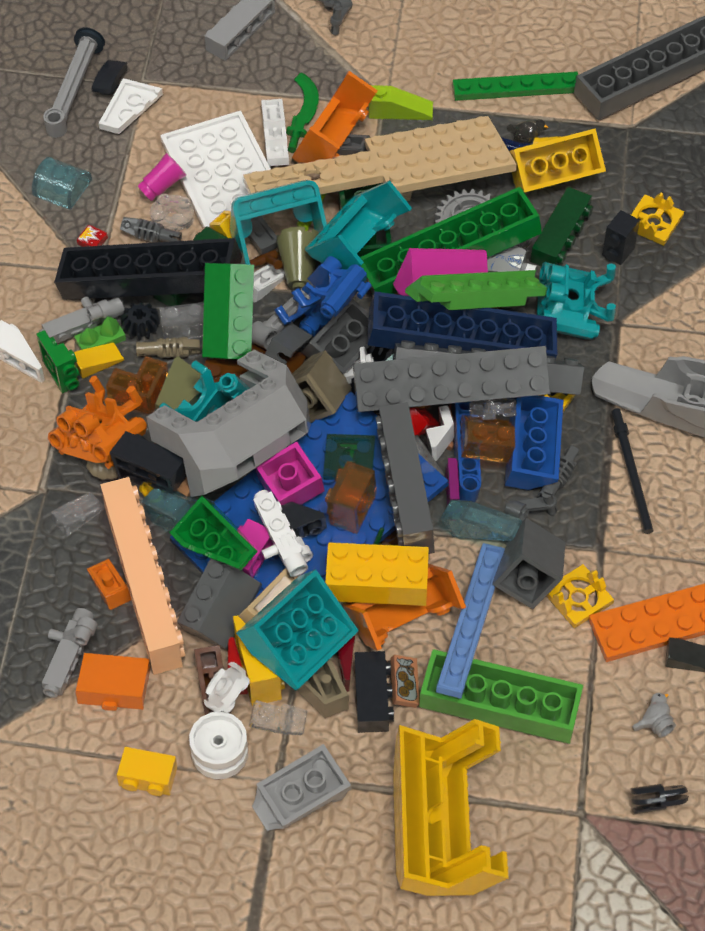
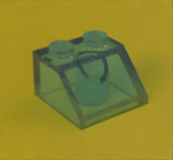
M154 488L141 501V504L151 522L171 531L201 495L187 497L178 491L171 493ZM206 498L207 500H209L210 502H212V503L215 505L214 501H212V500Z

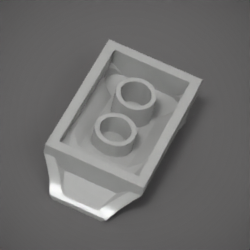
M323 744L257 783L256 797L252 807L267 831L284 829L324 805L342 800L352 787Z

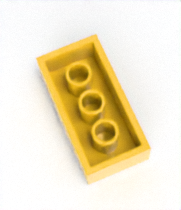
M596 128L509 151L516 162V171L512 172L515 188L521 187L524 193L606 171Z
M328 542L325 583L339 602L426 606L429 547Z

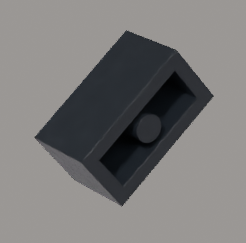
M620 210L606 227L602 256L622 265L635 249L640 220Z

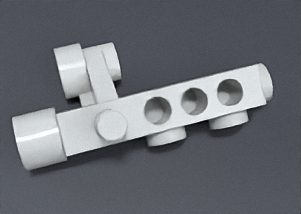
M259 491L254 496V505L274 544L261 550L262 555L266 560L279 554L290 576H300L308 570L306 562L312 559L313 554L309 546L305 545L302 537H296L294 530L290 529V524L285 514L281 511L282 507L279 501H276L272 491Z

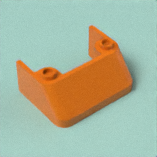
M349 71L317 121L309 128L293 154L292 159L303 164L319 159H332L340 156L337 151L358 120L363 122L369 113L366 108L378 90Z
M428 564L426 606L344 602L342 604L344 610L359 631L357 633L364 644L377 651L382 649L381 645L385 643V639L388 637L387 632L428 612L436 613L437 616L450 612V607L452 606L459 609L466 608L452 571Z

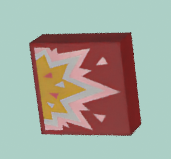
M88 225L76 239L77 245L82 247L102 246L107 240L108 235L106 232Z

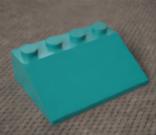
M315 569L298 576L236 633L255 658L294 690H298L359 630Z

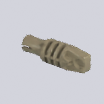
M187 337L159 338L153 342H136L137 357L158 355L160 359L164 357L176 358L177 356L185 358L189 357V355L200 354L201 344L200 340L188 339Z

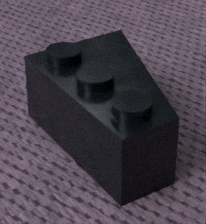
M125 431L110 451L119 479L129 477L135 479V484L141 485L143 482L152 483L150 485L152 488L175 493L187 477L182 457L157 443L154 444L146 440L139 434L134 435Z

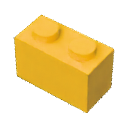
M125 747L117 772L119 786L128 791H136L138 789L147 791L154 796H162V794L170 796L178 768L176 756Z

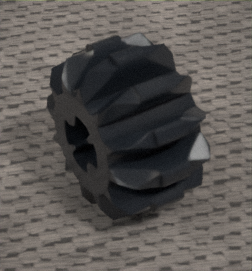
M140 301L139 305L131 303V308H124V314L121 315V324L124 333H128L131 339L137 336L140 341L144 336L149 339L150 333L156 334L160 318L156 308H152L150 303L143 305L142 301Z

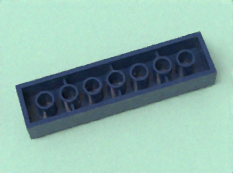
M374 291L369 307L368 346L394 349L395 343L401 344L402 340L413 341L415 345L424 346L425 343H435L439 345V348L447 349L449 345L462 347V350L471 351V348L495 351L546 346V355L555 357V360L558 355L557 318L492 308L448 310L439 302H417L410 296Z

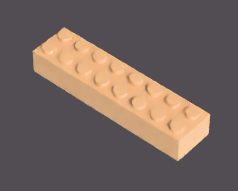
M129 477L100 484L106 514L146 652L150 659L153 675L183 667L181 657H185L182 634L176 624L177 619L174 608H171L169 591L165 587L162 568L157 561L156 548L152 545L149 526L146 525L143 506L140 505L137 486L131 485Z

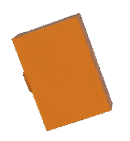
M84 653L76 687L77 703L102 706V709L111 711L117 710V707L143 710L151 669L150 659Z

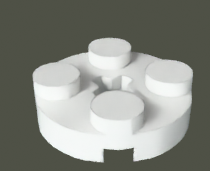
M235 662L229 663L228 665L231 667L227 670L221 668L214 675L205 693L209 695L208 701L204 699V704L214 712H230L240 692L249 685L250 679L246 676L245 669Z

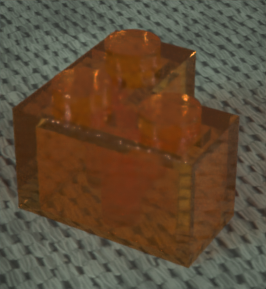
M145 356L137 374L114 368L106 384L108 398L115 399L117 405L122 406L131 399L126 392L127 388L134 386L143 400L141 405L134 410L147 414L153 413L156 407L155 403L168 375L167 362Z

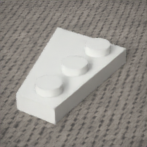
M123 78L99 122V129L120 134L163 95L162 88Z

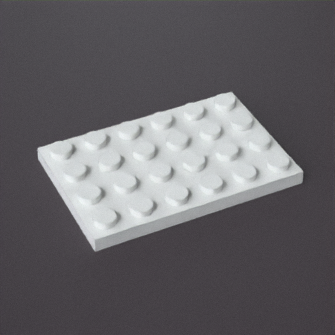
M241 111L160 135L166 152L187 174L180 181L203 229L206 226L211 228L209 224L223 211H231V205L235 198L249 194L244 184V174L271 169Z

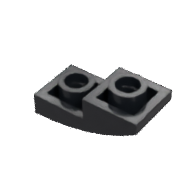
M107 60L95 77L91 87L92 92H100L101 95L112 94L120 85V76L128 70L127 62Z

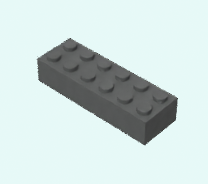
M408 402L379 407L380 416L376 417L379 444L381 445V456L385 467L386 483L389 488L390 504L393 509L398 546L429 547L428 554L435 553L433 526Z

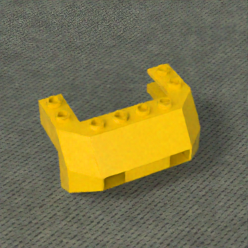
M473 719L440 738L399 725L395 742L393 791L396 876L400 889L426 896L475 895L508 879L507 852L502 851L490 857V847L480 845L471 850L467 769L501 751L499 726Z

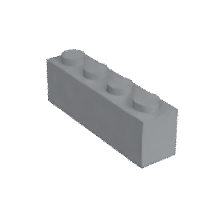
M241 0L212 29L206 32L204 37L206 51L226 61L275 13V0Z

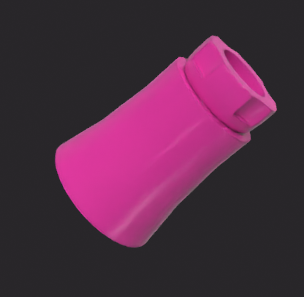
M166 152L159 163L143 178L138 187L152 201L157 195L160 196L177 181L187 176V174Z

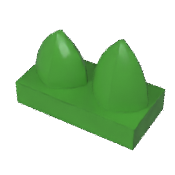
M107 316L101 325L92 329L86 328L82 333L75 335L74 339L79 349L83 350L113 342L116 345L125 341L126 335L116 318Z

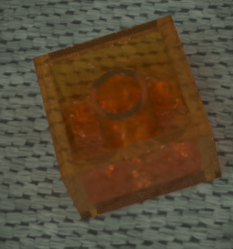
M347 461L344 468L338 470L335 479L336 484L333 489L330 488L328 490L325 502H327L328 506L327 514H329L330 524L357 534L377 495L375 470Z

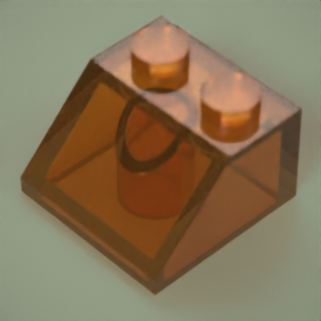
M462 415L461 457L508 463L515 449V427L508 420Z

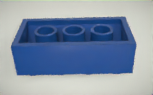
M540 395L514 398L510 409L505 486L530 490L558 482L563 400Z

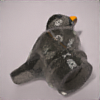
M542 119L524 121L516 125L509 124L507 126V130L514 133L513 141L515 145L520 148L529 146L535 137H539L544 130L548 129V126Z

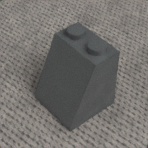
M525 518L510 535L492 585L534 609L563 579L566 542Z

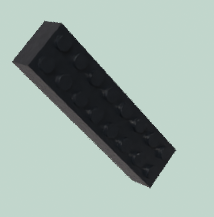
M235 238L67 247L63 249L54 283L63 300L82 299L84 297H89L90 299L204 293L205 263L241 264L242 254Z

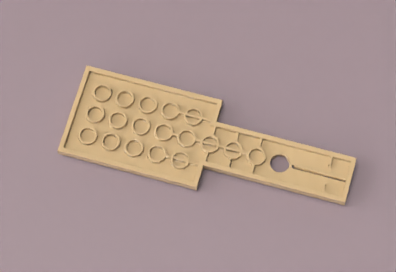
M480 116L475 119L458 120L448 124H437L426 128H416L410 131L374 136L365 139L367 152L362 151L346 156L340 155L332 159H319L303 164L297 163L292 166L276 167L260 172L254 171L244 174L243 178L249 194L302 180L314 181L319 187L320 194L385 183L389 180L400 193L514 172L516 171V162L489 116ZM315 173L319 174L320 178L312 180L311 177L306 175Z

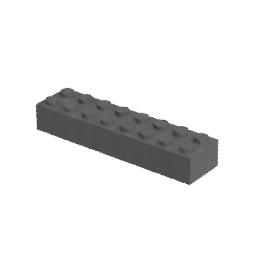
M705 15L577 75L574 94L600 120L704 70Z
M546 346L353 364L357 412L379 410L381 406L408 402L409 407L550 394Z

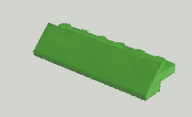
M536 270L424 275L406 287L405 293L417 302H439L448 310L524 306L527 297L545 296L547 287L540 283L539 279L535 278Z

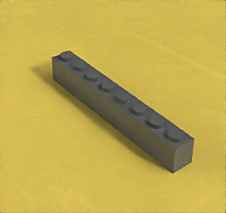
M402 340L401 344L395 343L393 360L485 352L486 350L471 348V351L462 350V347L449 345L448 349L439 348V345L435 343H425L424 346L415 345L413 341ZM547 355L550 392L580 395L584 366L578 363V359L564 358V361L555 360V357Z

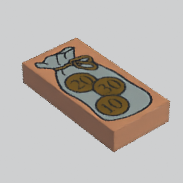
M393 655L390 658L392 702L395 705L416 708L420 703L417 658Z

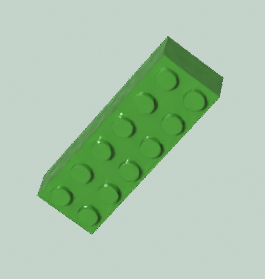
M432 649L420 692V708L469 720L477 719L502 728L570 744L582 695V684L473 659L462 698H457L436 692L448 652Z

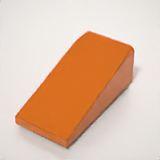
M110 559L87 568L91 579L110 610L131 600L127 585Z

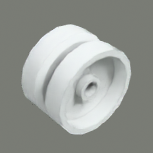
M211 712L200 717L193 724L189 734L192 761L199 772L209 778L227 779L236 775L245 766L248 758L247 734L245 727L238 718L225 712Z

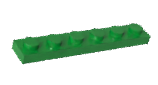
M578 71L453 79L454 100L574 93Z

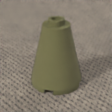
M290 227L283 229L280 236L277 234V245L287 285L293 291L298 288L301 289L309 282L307 278L314 272L317 260L311 258L305 251L308 244L319 234L314 229H312V232L305 231V227Z

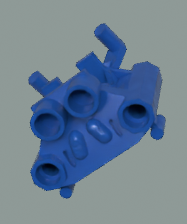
M328 256L307 278L312 285L307 282L302 288L309 295V300L298 288L292 292L293 299L298 302L295 314L289 317L282 305L274 311L284 325L292 323L305 314V317L299 324V328L315 336L333 317H337L340 311L350 303L356 294L358 298L362 299L372 285L369 282L365 283L367 273L362 267L354 264L347 270L342 269V264L338 259Z

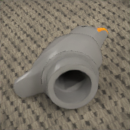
M655 693L652 696L651 704L643 719L632 726L634 731L651 728L654 734L662 738L674 730L676 724L673 722L672 716H670V707L667 704L668 694Z

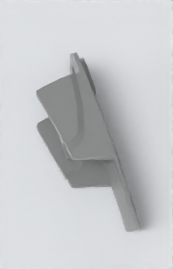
M685 356L668 357L657 374L609 361L599 368L592 377V390L596 397L657 422L705 437V360Z

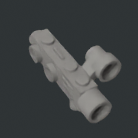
M84 297L81 299L84 308L42 324V329L39 332L45 330L49 338L54 337L56 343H61L82 333L86 328L92 329L101 325L107 316L112 318L124 314V306L119 297L109 301L105 299L95 304H92L89 297Z
M77 608L64 632L50 629L48 638L60 642L42 681L43 693L52 698H56L58 695L62 696L66 686L69 685L71 674L77 665L79 656L82 655L84 646L87 645L90 637L95 634L98 627L97 622L94 621V614L91 611Z

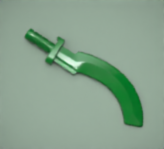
M299 73L294 79L303 90L304 102L298 115L293 116L291 126H288L286 129V134L291 136L288 146L290 153L296 151L299 137L304 138L307 131L304 129V126L312 120L319 103L318 89L314 82L304 73Z

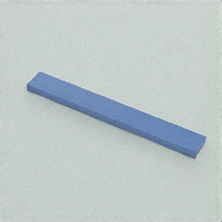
M482 544L464 600L466 608L461 609L437 684V693L462 698L495 591V586L492 585L505 548Z

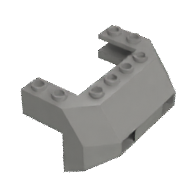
M256 350L250 351L237 360L238 365L248 369L247 372L240 375V380L250 389L244 391L219 409L208 414L198 422L165 405L146 417L151 441L183 458L191 497L205 495L238 480L309 432L311 422L308 402L287 365Z

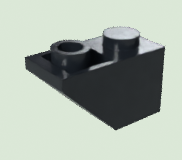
M294 502L281 506V511L285 514L290 524L289 527L294 530L296 537L303 538L309 535H317L327 528L323 512Z

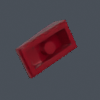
M355 635L336 652L342 682L347 692L350 691Z

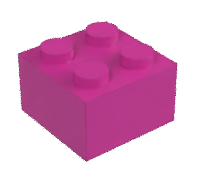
M297 442L281 450L255 468L258 479L265 490L268 492L272 491L276 501H279L281 506L289 502L302 505L325 491L322 477Z

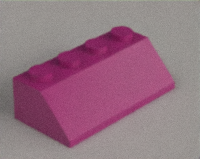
M409 248L393 285L400 295L409 296L405 293L406 287L424 275L488 272L487 252L474 249Z

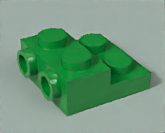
M45 330L36 333L42 362L61 393L76 389L80 384L77 379L80 373L75 365L77 359L72 349L68 350L64 343L57 345L54 337L49 338Z

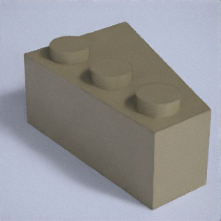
M331 659L297 690L324 718L349 709V695Z

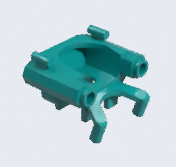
M544 262L540 269L539 282L547 287L545 296H538L537 315L557 318V333L588 340L593 339V337L597 338L600 325L596 324L595 320L588 319L589 313L607 322L613 321L616 305L609 303L606 309L598 306L595 302L594 291L615 279L616 265L608 264L606 274L597 277L595 271L592 270L586 272L569 268L567 264L560 266ZM569 292L577 293L578 299L572 300L567 296Z
M195 360L192 362L191 367L201 374V378L193 388L199 391L201 396L193 406L186 400H183L179 407L173 410L198 422L250 388L235 374L226 373L220 377L219 382L214 383L211 370ZM162 403V404L159 406V408H160V407H163L164 405L167 406V407H169V408H171V407L168 406L166 403Z

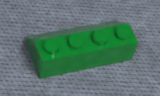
M205 263L202 357L240 359L251 351L254 265Z

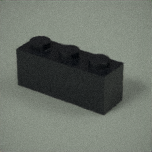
M385 651L355 652L358 733L389 732V722H394L393 706L388 707V699L393 697L392 683H387V676H391V661H386Z

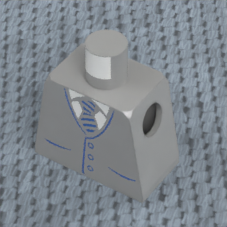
M518 246L510 247L487 258L488 272L536 270L537 265L525 263L527 251Z

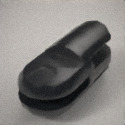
M662 784L630 788L632 794H642L632 797V804L643 805L634 807L633 814L666 810L667 806L687 803L689 798L687 795H679L688 792L686 786L683 785L663 787Z

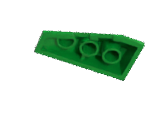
M203 496L196 501L169 532L184 548L239 570H242L258 552L235 524L216 505Z

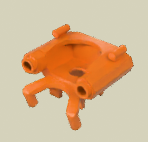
M92 376L89 382L94 388L95 393L88 392L85 394L87 405L83 409L67 406L66 411L57 416L56 422L58 427L48 433V440L57 450L59 449L61 455L67 454L94 463L106 462L105 467L110 469L114 466L110 451L125 431L141 436L146 433L147 424L143 418L134 417L127 420L124 415L139 407L143 400L136 388L129 386L126 392L131 399L122 406H117L115 399H104L105 388L97 376Z

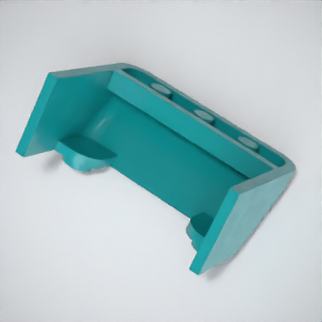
M302 180L239 196L233 200L230 215V232L232 238L236 239L241 251V264L250 265L244 238L248 237L252 232L251 218L292 208L293 215L298 221H313L314 230L318 232L327 225L320 190L314 181Z
M389 180L350 199L308 244L305 251L311 258L321 263L328 256L335 257L342 264V269L347 270L354 264L361 266L364 262L357 253L377 231L382 229L386 231L391 228L395 223L393 220L397 216L410 211L412 207Z

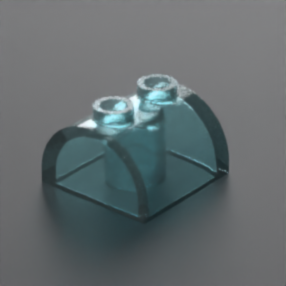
M47 157L40 163L35 172L32 182V194L71 210L92 181V175L86 170L52 157Z

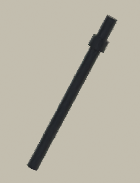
M615 408L611 411L615 424L613 427L614 433L620 442L644 533L650 534L654 530L629 443L628 426L623 421L621 410Z

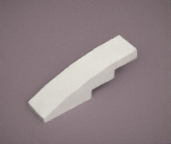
M282 99L261 100L267 163L269 166L289 165Z

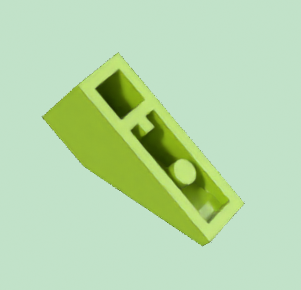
M371 85L378 91L369 103V119L433 120V101L393 86Z

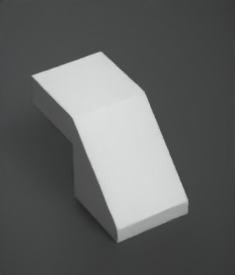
M448 405L439 407L440 426L426 429V442L432 462L440 458L454 439V423Z

